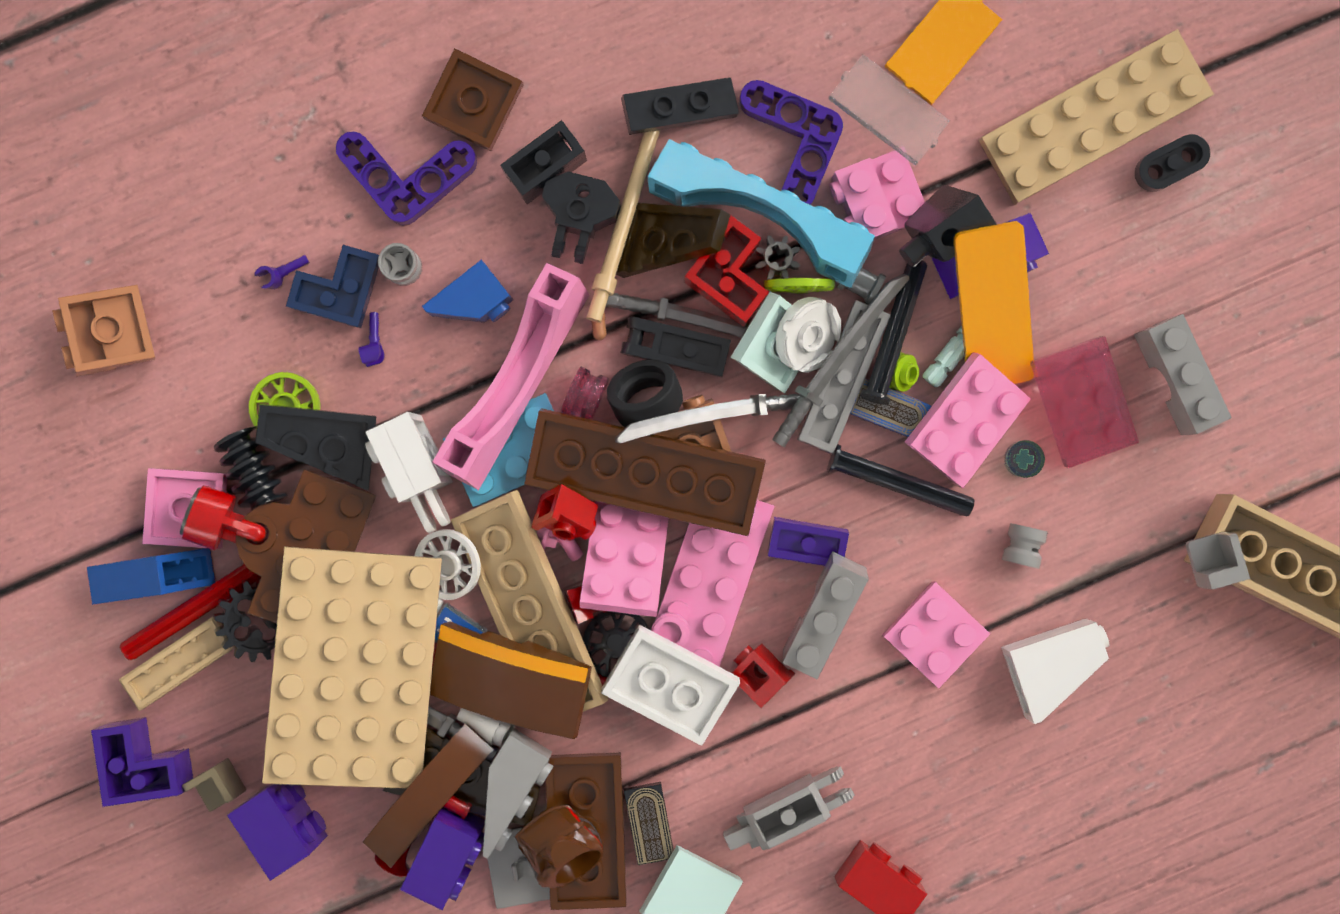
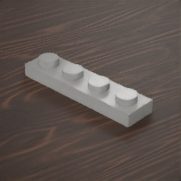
M857 300L854 302L837 345L867 308V304ZM882 311L843 361L819 395V398L824 400L820 407L812 403L797 440L834 454L891 314Z

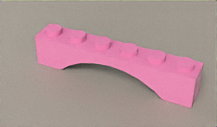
M546 263L527 297L517 335L501 369L473 409L451 428L432 462L446 474L477 490L480 489L589 297V293L579 277Z

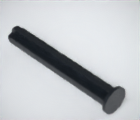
M923 260L915 267L910 266L908 263L906 264L903 274L908 275L909 280L896 295L867 390H862L860 393L862 398L870 402L888 405L890 402L887 393L927 269V263Z
M837 444L834 454H831L827 472L829 473L837 470L962 516H969L974 507L975 499L973 497L842 451L839 444Z

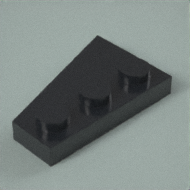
M259 404L255 442L369 491L372 459L365 446V443L369 441L366 431L376 427L377 417L366 414Z

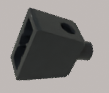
M943 185L905 222L904 227L912 239L900 248L899 252L903 259L912 267H915L927 255L946 262L955 257L953 239L958 232L997 225L978 194Z

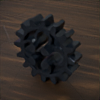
M258 578L255 587H251L247 580H243V590L239 592L232 587L228 588L232 598L229 601L219 599L218 604L224 611L223 613L213 614V619L223 624L214 630L216 636H227L221 644L222 647L226 650L234 645V656L238 659L244 652H248L250 662H255L258 653H262L267 660H270L271 650L275 648L276 623L262 619L269 629H275V636L270 640H264L262 638L263 633L255 624L249 626L251 620L244 611L237 609L238 603L243 599L252 602L261 578ZM249 626L248 634L244 638L239 639L234 636V632L238 627Z

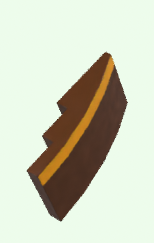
M449 621L440 626L431 675L430 695L498 721L538 732L575 739L578 737L592 666L529 640L517 643L491 631L479 634Z

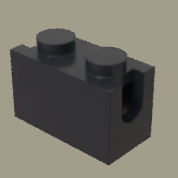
M561 120L500 164V166L525 203L529 204L543 193L546 181L565 172H573L584 164L587 158L582 146Z

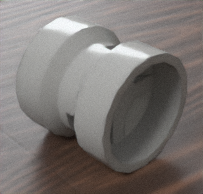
M392 243L386 246L379 255L378 266L380 271L393 283L401 286L415 283L422 273L420 257L407 245Z
M1010 523L1008 536L1010 537L1011 544L1004 549L1002 560L1040 569L1042 557L1038 550L1041 545L1046 543L1048 532Z

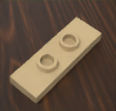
M211 617L119 679V682L139 711L147 708L235 648L233 645L225 650L221 644L227 636H216L214 630L223 625L221 622L215 621Z

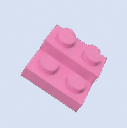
M903 147L872 160L868 158L835 171L832 176L833 182L829 184L835 203L837 205L842 203L847 215L846 218H843V221L847 223L856 222L868 229L869 233L875 235L874 240L905 229V222L925 203Z

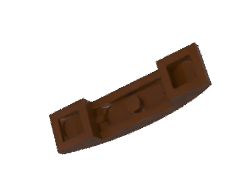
M465 724L403 792L367 835L363 843L391 868L465 781L485 761L494 748L470 726Z

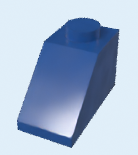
M481 259L422 305V308L432 317L482 323L491 319L492 322H495L510 310L508 304L513 301V298Z

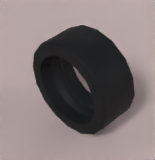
M642 360L626 366L611 379L607 388V400L616 419L624 427L639 421L678 412L683 402L682 389L675 372L669 364L660 360ZM653 386L663 387L656 396L647 401L627 403L634 394L645 388Z

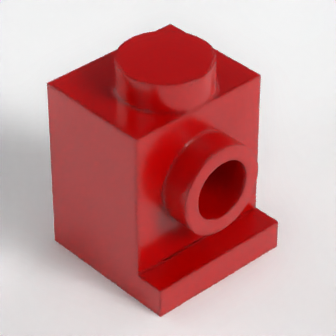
M561 484L541 494L531 528L538 531L545 527L551 530L554 536L563 540L571 541L578 537L587 540L593 534L596 527L595 516L598 504Z
M762 643L755 649L748 645L733 660L738 667L732 674L740 678L739 687L760 708L795 675L791 669L788 670ZM759 665L767 675L761 674L757 666Z

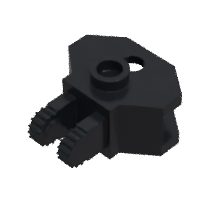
M568 171L545 182L542 198L556 217L555 225L557 227L552 247V257L560 258L564 253L565 241L569 232L580 235L578 245H576L574 251V262L583 264L590 238L594 239L596 231L616 223L621 208L620 200L606 181ZM581 192H589L587 197H579Z

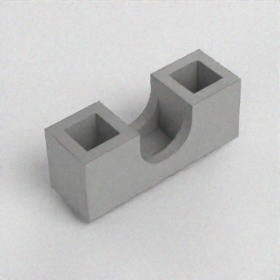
M1183 314L1166 319L1134 334L1149 368H1157L1169 385L1171 399L1165 403L1180 435L1199 434L1232 418Z
M832 551L816 583L814 596L803 618H798L783 648L784 664L818 679L869 580L867 567Z

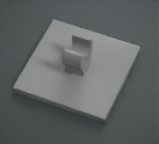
M523 827L510 829L513 833L502 851L500 852L494 848L488 858L497 909L550 899V887L545 888L539 885L536 879V872L518 847L519 844L515 839V835Z

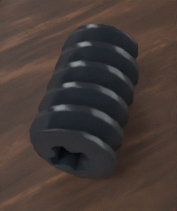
M257 426L231 433L214 445L215 452H228L220 459L221 466H234L226 473L227 480H240L231 489L233 494H245L238 501V507L251 508V510L261 505L277 502L288 496L286 492L274 493L273 491L282 481L280 478L268 479L267 475L276 467L275 465H262V461L270 453L269 451L256 450L259 444L255 442L256 437H251L250 433Z

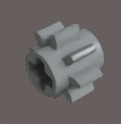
M786 235L781 242H774L773 238L768 236L766 239L767 249L757 247L755 250L758 256L763 257L762 261L755 266V270L765 269L768 273L767 280L772 279L774 275H780L782 279L788 278V268L798 270L800 267L798 262L793 261V256L800 251V248L794 247L791 249L787 245L788 236ZM772 251H776L778 256L783 254L786 256L782 267H779L777 262L770 263L768 261L772 256Z

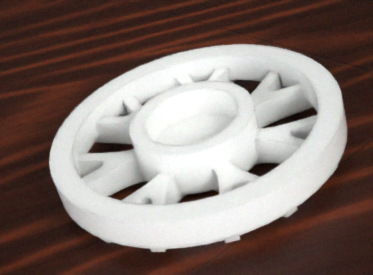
M450 529L432 532L421 540L416 549L415 556L423 557V554L426 553L435 558H442L440 575L442 591L439 590L438 598L454 600L468 594L477 584L481 571L479 554L473 543L462 533ZM439 537L444 550L438 551L432 540ZM452 538L460 542L458 551L451 549ZM469 553L472 564H463L461 555ZM462 571L471 576L468 584L459 576ZM447 580H454L455 593L447 592Z

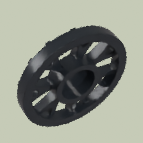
M610 611L601 612L588 624L583 636V642L598 674L608 678L611 673L610 665L612 658H620L632 637L631 635L636 631L635 627L638 623L650 630L648 624L641 616ZM625 615L634 618L632 625L627 631L620 628ZM612 616L614 628L606 631L602 621ZM593 631L603 634L601 644L590 643ZM603 649L607 656L599 664H596L592 655ZM605 664H606V671L603 670V669H601V667H602L603 665H605Z

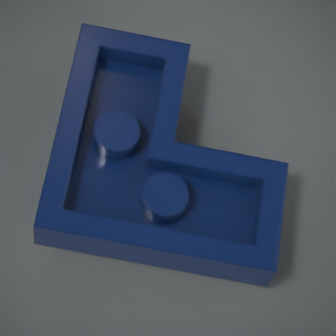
M342 245L333 280L296 270L286 307L362 328L379 269V255Z

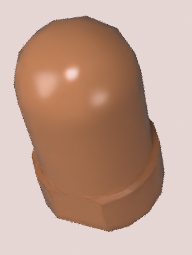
M605 313L601 323L591 321L593 336L597 340H603L606 337Z

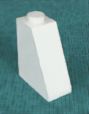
M1083 619L1001 647L1024 717L1033 724L1042 722L1109 659L1106 647H1109V640L1101 625L1098 626L1097 622Z

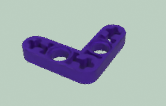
M750 81L741 91L739 102L742 111L751 118L802 138L781 190L791 192L796 190L800 178H794V173L804 180L815 181L814 185L807 181L802 192V196L807 199L805 203L811 205L843 130L842 118L832 109L765 81ZM756 91H761L763 93L762 99L770 104L773 103L774 97L779 98L774 116L768 114L771 107L769 105L759 103L757 108L750 105L751 99L747 95H754ZM787 104L798 106L802 114L800 120L795 123L784 121L780 113L782 107ZM808 112L815 113L811 121L822 124L825 119L832 122L830 128L835 130V133L828 132L826 136H822L819 134L820 127L812 123L809 124L808 130L803 129L802 127L807 120ZM805 153H816L820 157L822 162L820 169L809 172L802 167L800 160Z
M347 132L341 135L336 144V154L385 214L399 225H410L469 177L476 169L478 163L473 148L467 142L460 140L452 141L407 179L402 181L361 133ZM353 142L356 146L363 143L359 150L369 161L364 166L355 156L350 155L346 157L350 153L347 147L350 143ZM458 151L461 155L468 152L465 157L467 161L466 166L461 167L459 164H456L448 171L454 177L448 180L438 165L442 162L447 169L454 162L452 157L454 152ZM376 169H383L388 173L389 179L387 184L382 188H372L369 184L370 174ZM430 173L437 174L441 178V186L434 193L424 192L421 188L423 177ZM411 187H414L416 192L425 199L421 204L416 198L408 204L410 212L407 215L401 212L396 215L394 214L398 209L395 204L397 200L401 199L403 202H407L414 196L409 191Z

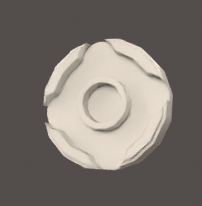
M816 297L800 299L788 308L779 322L775 337L776 352L781 362L789 368L800 372L810 373L820 369L833 350L831 349L834 342L839 341L841 336V318L837 309L832 304Z

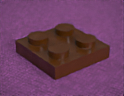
M454 48L422 117L424 120L492 151L524 84L522 80Z

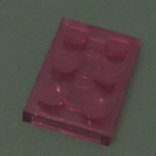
M1099 336L1030 361L1064 467L1070 468L1139 443L1105 336Z

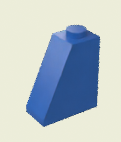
M209 548L87 567L92 605L162 595L210 586L215 583L211 550Z

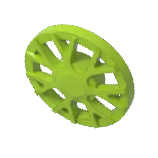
M820 278L769 279L763 281V288L771 292H789L794 294L833 291L835 280Z
M278 372L262 379L253 389L249 400V415L254 426H257L258 421L257 403L312 409L309 405L313 403V409L321 410L320 398L314 386L304 377L290 372ZM285 378L296 380L292 394L284 392ZM280 379V384L278 385L275 380ZM269 383H272L278 391L272 398L263 391L264 387ZM300 383L303 384L304 387L299 389ZM308 390L312 399L301 404L297 396L303 391ZM261 394L264 399L258 400L259 395Z

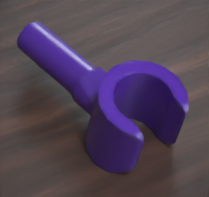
M303 255L277 268L261 266L255 271L254 275L261 277L270 272L271 281L261 288L274 290L282 285L283 277L310 262L307 256Z
M377 312L369 313L370 344L358 348L361 361L367 367L380 364L385 359V353L380 343L379 313Z

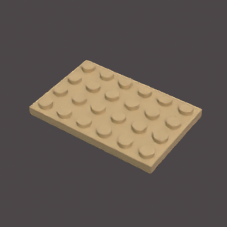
M284 547L263 784L408 788L423 771L442 558Z

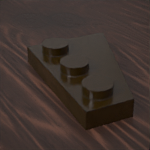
M638 203L616 275L626 278L720 252L730 214L722 209Z

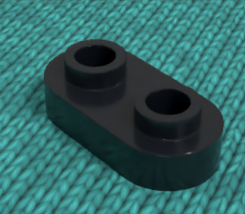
M1185 135L1143 157L1136 165L1135 179L1138 185L1146 191L1157 192L1204 168L1210 159V147L1206 140L1198 135ZM1182 151L1189 152L1191 155L1190 162L1183 160L1181 156ZM1149 168L1157 170V179H1152L1149 176Z

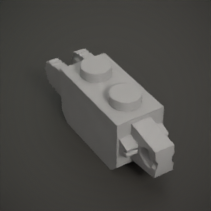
M841 766L831 768L814 777L808 774L744 806V812L736 816L739 823L723 831L730 850L732 851L747 843L750 844L752 849L758 846L762 850L771 849L825 822L831 817L829 811L847 803L855 796L851 788L840 789L825 798H822L819 792L820 789L842 778L844 772Z

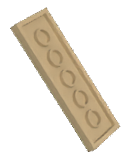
M1177 29L979 139V142L1012 202L1016 205L1214 95Z
M518 490L451 519L455 531L465 535L476 547L479 554L481 571L478 585L500 635L517 643H523L528 640L592 666L583 711L608 701V697L601 694L603 685L535 529L531 528V519ZM465 553L469 564H472L469 553Z

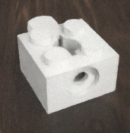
M406 412L366 431L369 439L365 443L367 452L375 464L380 462L386 475L382 478V483L390 498L396 497L399 503L412 502L424 529L428 533L435 531L437 528L423 496L426 497L440 525L450 524L449 515L437 490L453 483L450 475L432 463L438 453V449L422 416Z

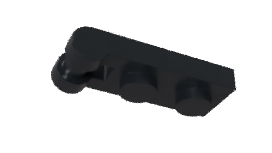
M629 316L626 328L630 330L627 342L622 343L621 354L646 360H660L671 366L723 377L731 343L730 339ZM644 333L655 335L652 348L641 346Z

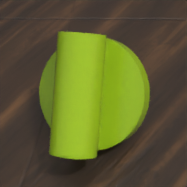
M900 352L890 383V389L904 392L916 383L919 377V367L913 355Z

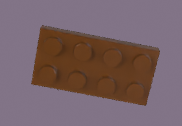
M621 752L551 755L548 763L553 765V768L546 778L547 809L553 806L568 805L590 821L600 836L604 853L596 867L579 879L562 888L559 886L555 889L550 888L551 910L626 907Z

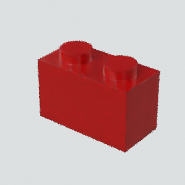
M860 840L834 876L838 887L875 914H914L927 896L925 889L920 883L923 878L905 864L900 869L889 860L892 856L875 842L868 846Z

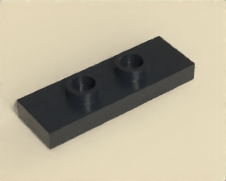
M731 77L623 94L621 97L629 135L735 118L739 114Z

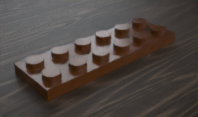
M543 408L539 410L525 485L551 490L563 484L589 500L749 536L766 463L765 459L656 434L623 443H616L615 438L625 427Z

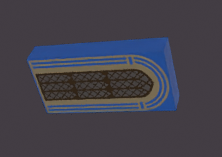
M864 379L850 414L909 437L932 405L890 388L887 393V397L890 398L888 405L870 402L860 396L862 390H867L869 380Z

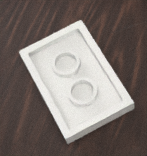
M639 624L605 681L601 694L702 746L738 688L740 678Z

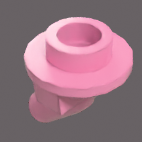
M545 527L537 531L539 540H542L541 545L543 549L547 547L555 548L559 542L571 561L578 560L583 555V551L575 539L571 541L559 539L552 534L551 530Z

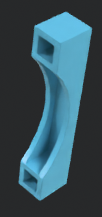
M669 139L648 175L649 193L676 206L727 205L744 208L765 216L780 225L797 240L809 256L817 273L849 288L854 284L873 245L875 235L869 233L868 229L856 222L847 223L835 217L829 209L822 206L813 207L801 201L793 192L788 190L779 191L767 185L762 178L754 174L745 175L734 170L729 163L722 159H711L700 154L695 147L685 142L679 144Z

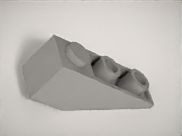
M513 728L489 767L483 856L487 859L494 848L500 852L502 851L513 833L512 830L507 828L514 816L520 819L523 817L533 800L527 794L534 783L542 786L553 768V765L548 763L552 751Z

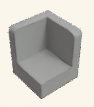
M1219 532L1186 542V549L1197 587L1213 590L1250 579L1236 533Z

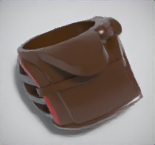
M568 805L553 806L544 810L515 835L519 849L537 874V882L541 887L555 889L558 886L562 888L574 882L596 867L604 853L600 836L595 827Z

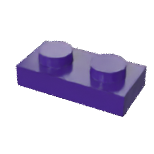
M774 517L767 553L769 557L825 566L832 551L845 557L849 530Z

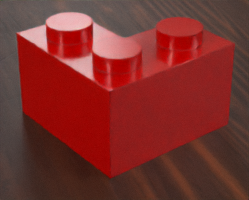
M731 215L720 252L699 257L685 275L684 283L744 327L766 299L769 291L741 271L742 267L759 246L762 238Z

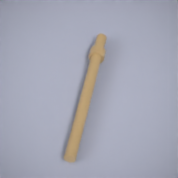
M660 130L643 134L601 272L595 275L591 288L594 294L586 317L590 321L601 323L608 297L614 294L617 284L615 275Z

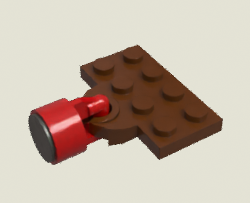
M303 470L290 505L275 502L261 505L244 516L233 512L236 496L203 485L202 488H197L189 503L181 525L180 534L183 540L212 550L217 549L222 539L235 543L239 557L248 570L261 577L247 614L277 624L284 547L355 552L376 495Z

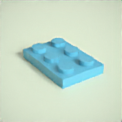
M546 393L529 401L480 489L477 490L462 482L473 507H477L525 485L538 412L541 408L554 411Z

